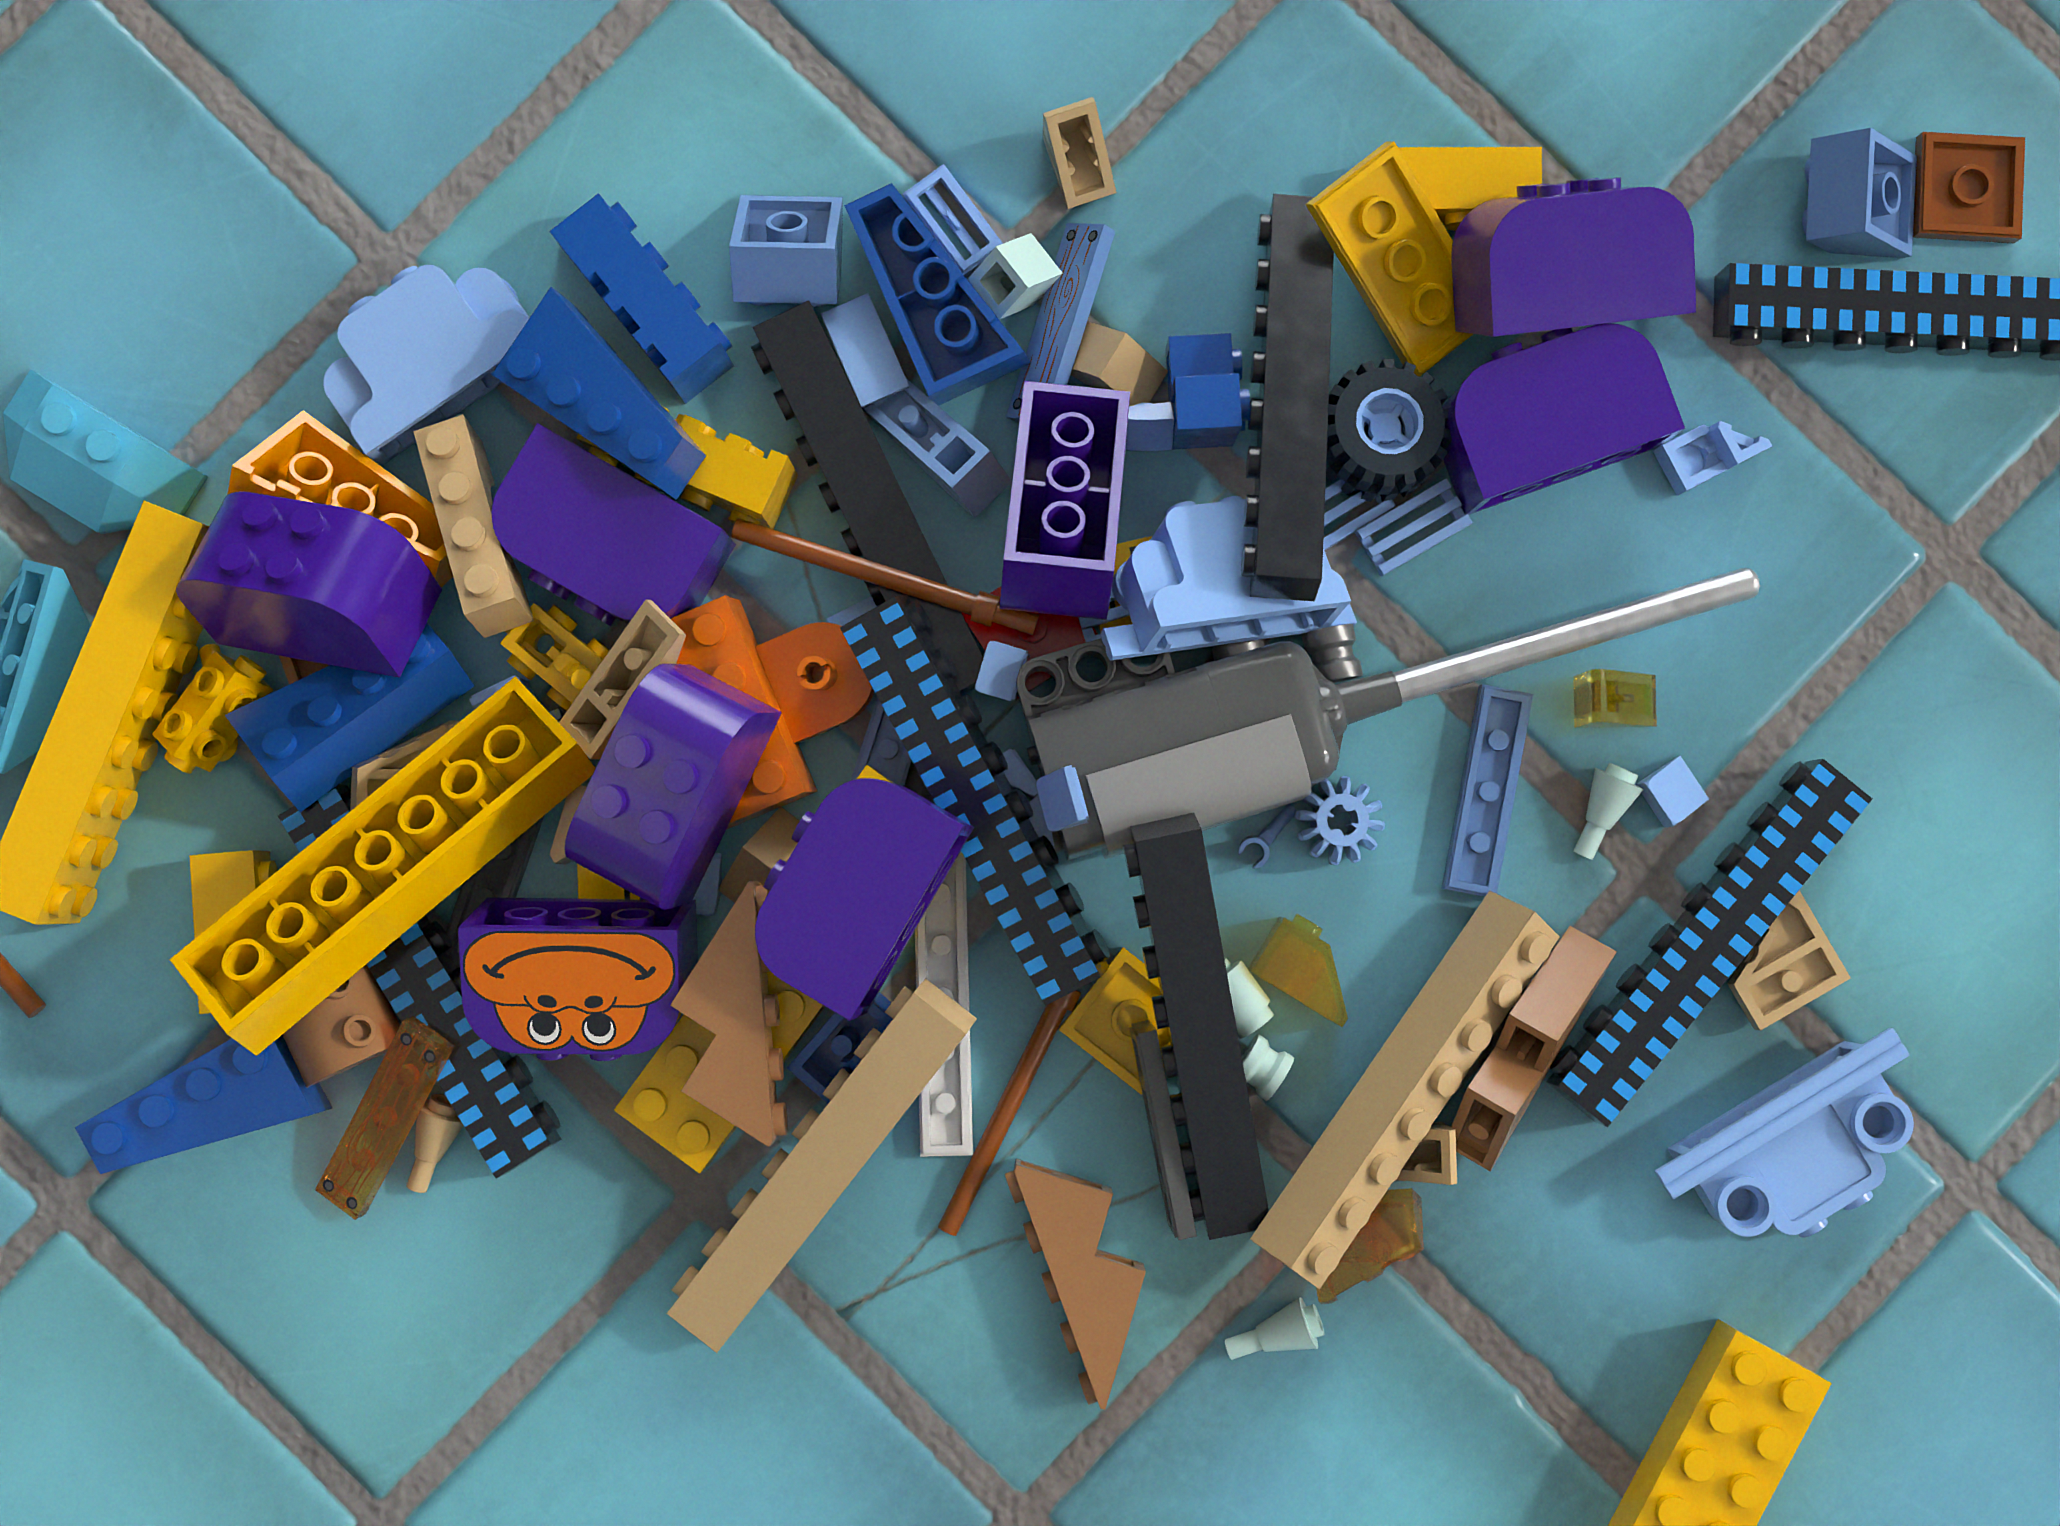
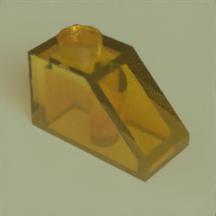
M1296 914L1292 921L1285 917H1279L1249 965V972L1343 1028L1348 1016L1331 947L1319 939L1323 929L1299 914Z

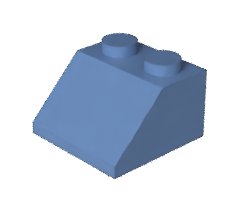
M1872 128L1811 139L1810 158L1807 159L1805 164V177L1809 185L1808 205L1802 216V226L1806 235V241L1829 253L1893 258L1912 257L1917 156Z
M740 195L729 244L733 302H749L755 306H768L774 303L802 304L808 300L812 307L837 304L841 282L843 197Z

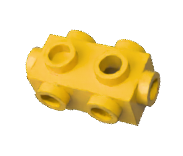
M533 603L530 609L534 621L505 631L507 635L500 644L512 653L506 661L529 680H532L536 674L552 686L546 694L567 711L610 650L594 637L588 644L584 643L572 633L578 624L554 604L547 612L539 605ZM544 635H551L554 640V646L546 654L540 653L537 646L539 639Z
M207 644L200 648L199 655L203 665L202 669L197 672L192 682L152 733L167 750L164 758L171 765L187 774H191L196 767L211 772L219 761L229 760L237 750V737L239 734L225 715L273 691L263 680L267 672L260 665L243 655L234 660L222 654L217 644Z

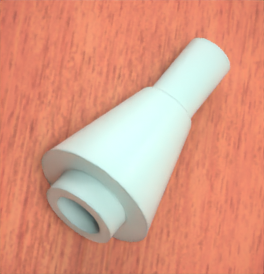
M1612 763L1608 764L1606 771L1595 768L1586 813L1587 823L1573 850L1574 852L1593 860L1606 831L1615 825L1644 790L1634 785L1638 778L1637 774Z
M1299 1297L1258 1324L1256 1329L1225 1339V1346L1231 1360L1260 1350L1271 1352L1318 1349L1317 1337L1323 1336L1325 1333L1316 1306L1314 1304L1306 1306L1303 1299Z

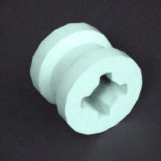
M1257 1034L1242 1054L1246 1082L1255 1087L1259 1097L1268 1101L1285 1079L1294 1062V1057L1285 1051L1277 1053L1269 1047L1267 1039Z

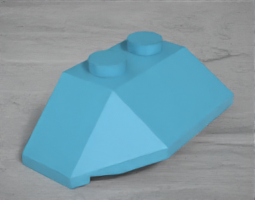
M30 369L3 412L10 480L100 534L132 529L143 501L184 516L208 478L204 473Z
M23 559L18 570L19 576L10 584L0 604V774H5L39 751L91 627L64 570Z

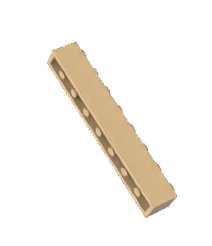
M1492 891L1488 892L1250 1238V1240L1318 1289L1322 1287L1328 1276L1336 1269L1345 1251L1360 1229L1366 1225L1375 1207L1390 1185L1398 1178L1405 1163L1420 1141L1428 1134L1435 1119L1450 1097L1458 1090L1467 1072L1482 1050L1488 1046L1493 1034L1510 1009L1518 1002L1521 993L1540 965L1548 958L1551 949L1560 938L1535 911Z
M926 978L914 993L906 986L901 990L885 1011L893 1020L884 1032L881 1033L874 1027L854 1051V1054L861 1059L854 1071L850 1074L842 1068L822 1093L830 1100L820 1114L812 1108L792 1132V1135L799 1140L790 1154L780 1148L761 1174L769 1180L760 1193L750 1187L732 1210L731 1214L739 1219L730 1232L720 1226L702 1249L701 1253L709 1258L700 1271L693 1265H690L671 1291L678 1295L679 1298L666 1314L716 1353H718L977 1020L975 1016Z

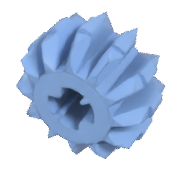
M1342 776L1339 778L1335 793L1331 782L1326 778L1318 783L1323 799L1313 792L1303 798L1304 802L1313 808L1312 812L1298 810L1294 814L1296 820L1310 821L1311 826L1309 829L1298 832L1297 838L1299 841L1308 840L1314 836L1317 838V841L1309 851V854L1314 858L1320 856L1326 847L1329 846L1328 861L1330 865H1338L1340 863L1343 848L1350 862L1356 863L1361 860V854L1356 843L1370 851L1375 850L1378 845L1366 832L1367 830H1384L1385 823L1380 820H1369L1368 814L1380 810L1382 803L1377 800L1366 805L1363 804L1362 800L1370 790V787L1366 784H1361L1350 795V777ZM1333 807H1336L1339 813L1348 812L1350 814L1351 823L1344 825L1349 829L1344 835L1340 829L1331 830L1328 826L1327 819L1334 817V814L1330 813Z

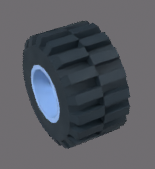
M1383 359L1379 366L1375 368L1371 360L1362 363L1356 373L1352 369L1345 373L1329 393L1326 462L1329 467L1326 470V477L1330 482L1337 477L1344 480L1345 483L1341 490L1347 495H1350L1356 489L1363 491L1361 499H1365L1368 502H1371L1377 494H1380L1382 502L1387 500L1393 501L1399 493L1405 497L1413 493L1419 485L1422 486L1447 455L1448 451L1445 449L1452 442L1450 430L1445 428L1449 408L1443 409L1442 404L1448 397L1443 388L1437 391L1431 388L1430 385L1435 379L1426 372L1422 378L1415 375L1413 372L1416 365L1405 362L1402 368L1399 369L1395 368V359Z

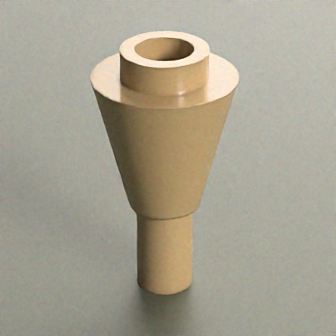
M433 1094L430 1099H423L417 1102L414 1149L416 1158L406 1185L408 1189L414 1192H427L436 1163L440 1162L464 1126L446 1095Z

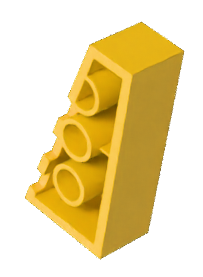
M678 414L675 421L706 455L683 489L684 492L681 499L708 512L712 504L731 512L728 520L732 523H735L736 519L740 518L774 529L798 477V473L789 457L771 449L767 459L763 458L765 453L751 445L749 440L729 433L724 440L715 437L717 432L702 421L685 414ZM577 435L576 438L589 449V453L614 467L617 466L618 460L581 435ZM635 472L633 478L652 488L662 491L660 488H658L657 486H655L654 484H652L651 482H649L648 480H646L645 478H643Z

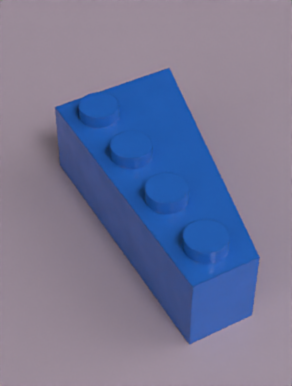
M892 183L844 205L924 388L934 403L938 406L1031 363L1024 350L1007 331Z
M598 193L549 232L686 404L734 367L726 353L733 346L714 322L707 326L695 312L701 306L681 281L674 286L663 271L669 266L652 243L649 241L642 247L633 236L631 231L637 225L617 201L610 207Z
M550 287L491 375L677 500L706 455L668 411L659 404L642 381L618 357L608 342L591 326L580 310L553 287Z
M426 623L400 678L329 665L225 716L272 781L301 812L352 775V766L386 751L473 688L474 684L449 648L429 624Z
M283 1035L257 1056L231 1038L76 1126L75 1129L100 1174L317 1114L333 1107L319 1083L306 1088Z

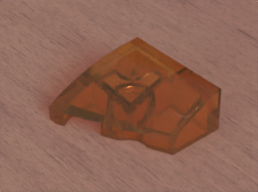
M1412 1188L1386 1191L1371 1213L1366 1225L1360 1229L1341 1257L1336 1269L1328 1276L1320 1289L1316 1287L1319 1303L1331 1304L1337 1301L1336 1296L1363 1280L1368 1283L1382 1275L1385 1268L1396 1261L1404 1262L1424 1250L1422 1200Z

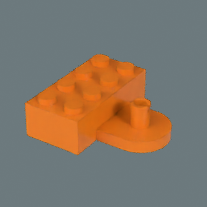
M726 595L671 618L686 634L676 664H690L782 712L727 829L818 792L798 743L850 722L865 710L874 695L870 682L840 629L842 626L829 622L811 623L758 645L741 601Z

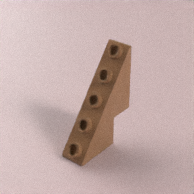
M749 881L670 1006L716 1034L681 1091L764 1145L770 1147L778 1136L787 1135L788 1133L786 1103H777L776 1081H782L784 1078L783 1054L781 1048H773L771 1028L772 1026H779L780 1010L777 993L769 994L767 972L771 971L761 959L755 940L757 915L770 891L757 881Z
M1569 926L1510 1012L1495 1048L1467 1087L1451 1126L1456 1131V1152L1488 1171L1492 1170L1617 951Z
M1016 1159L1014 1170L1005 1173L1010 1192L1015 1204L1022 1201L1026 1203L1031 1221L1023 1223L1024 1230L1033 1254L1043 1251L1050 1270L1041 1273L1051 1303L1054 1304L1061 1301L1068 1321L1059 1325L1070 1354L1079 1351L1086 1368L1085 1372L1078 1374L1088 1405L1098 1402L1100 1409L1105 1410L1145 1277L1144 1263L1097 1249L1113 1196L1111 1187Z

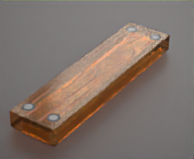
M414 1016L402 1021L315 1189L354 1220L366 1215L455 1047Z

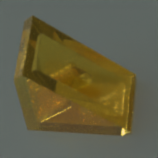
M1591 669L1573 676L1574 728L1657 727L1656 675Z

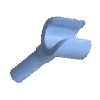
M1287 804L1259 835H1250L1242 840L1238 855L1244 851L1248 844L1258 843L1263 847L1264 855L1256 861L1252 868H1260L1265 865L1269 859V846L1291 821L1297 810L1292 805Z

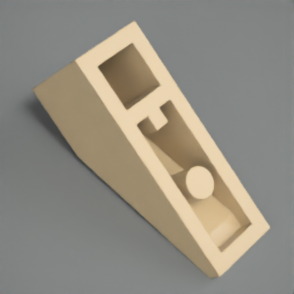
M645 600L559 721L561 726L575 739L590 759L601 758L624 707L643 678L660 664L677 663L686 634L652 600Z

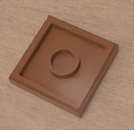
M1939 132L1920 133L1916 137L1915 147L1917 163L1913 238L2016 243L2022 239L2025 137Z

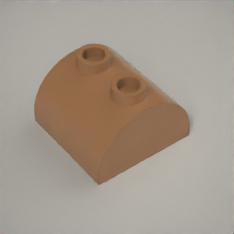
M366 964L282 1035L305 1086L308 1088L400 1047L402 1044L400 1037L404 1031L393 1007Z

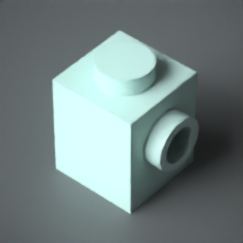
M1032 233L996 246L967 280L1000 320L1033 306L1063 273Z

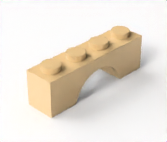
M463 414L413 431L464 616L483 638L533 622L534 619L521 574L511 555L498 541L493 529L491 487L495 486L482 440Z

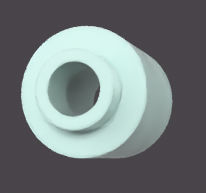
M1225 957L1238 1037L1242 1039L1262 1027L1274 1014L1268 1007L1270 999L1244 963L1238 960L1231 964Z

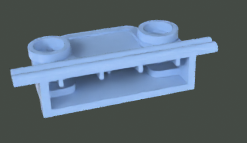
M411 266L396 274L391 280V286L375 297L366 296L349 308V315L341 321L337 332L338 340L349 357L340 358L329 366L324 375L323 386L327 397L347 424L357 442L353 447L382 466L416 443L413 431L451 419L503 383L491 374L530 318L519 303L515 290L508 282L500 278L492 270L486 268L470 269L464 272L454 283L437 266Z
M1230 496L1214 503L1196 504L1192 501H1185L1175 504L1167 510L1166 517L1149 541L1140 543L1128 560L1119 567L1113 577L1112 591L1114 597L1129 612L1133 624L1103 628L1101 639L1106 646L1108 659L1117 660L1302 634L1338 625L1353 624L1354 626L1357 621L1350 605L1351 599L1342 577L1331 569L1324 548L1322 581L1315 602L1250 597L1251 577L1241 576V562L1244 544H1252L1253 527H1244L1243 525L1245 499H1242L1240 496Z
M1888 1028L1864 1044L1843 1041L1668 1147L1667 1149L1673 1160L1656 1169L1655 1173L1671 1199H1675L1691 1188H1694L1711 1217L1722 1224L1727 1230L1744 1237L1756 1236L1771 1227L1788 1235L1798 1234L1801 1238L1811 1236L1825 1228L1828 1224L1826 1218L1840 1209L1851 1210L1868 1202L1873 1197L1871 1190L1882 1183L1886 1174V1165L1880 1153L1895 1152L1906 1145L1911 1138L1914 1127L1912 1113L1901 1099L1893 1095L1880 1074L1907 1058L1909 1053L1893 1028Z

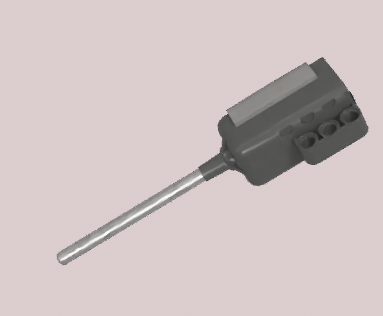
M1741 568L1394 673L1387 671L1339 684H1334L1327 680L1312 664L1306 650L1298 644L1289 641L1276 642L1175 673L1169 652L1156 654V661L1148 667H1139L1134 665L1129 658L1109 660L1106 654V646L1100 638L1033 658L1025 662L1020 668L1017 676V693L1032 745L1027 748V754L1030 764L1038 765L1041 777L1069 765H1072V768H1076L1089 820H1087L1088 823L1058 831L1067 861L1098 851H1102L1104 858L1107 859L1124 854L1123 845L1133 843L1130 826L1195 813L1202 831L1302 800L1311 794V787L1328 778L1337 769L1343 733L1349 724L1400 707L1402 703L1754 598L1759 592L1760 582L1757 574L1752 569ZM1091 656L1100 659L1106 667V675L1097 682L1084 681L1076 671V665L1081 659ZM1042 671L1053 677L1056 687L1050 695L1039 698L1027 691L1025 682L1031 674Z

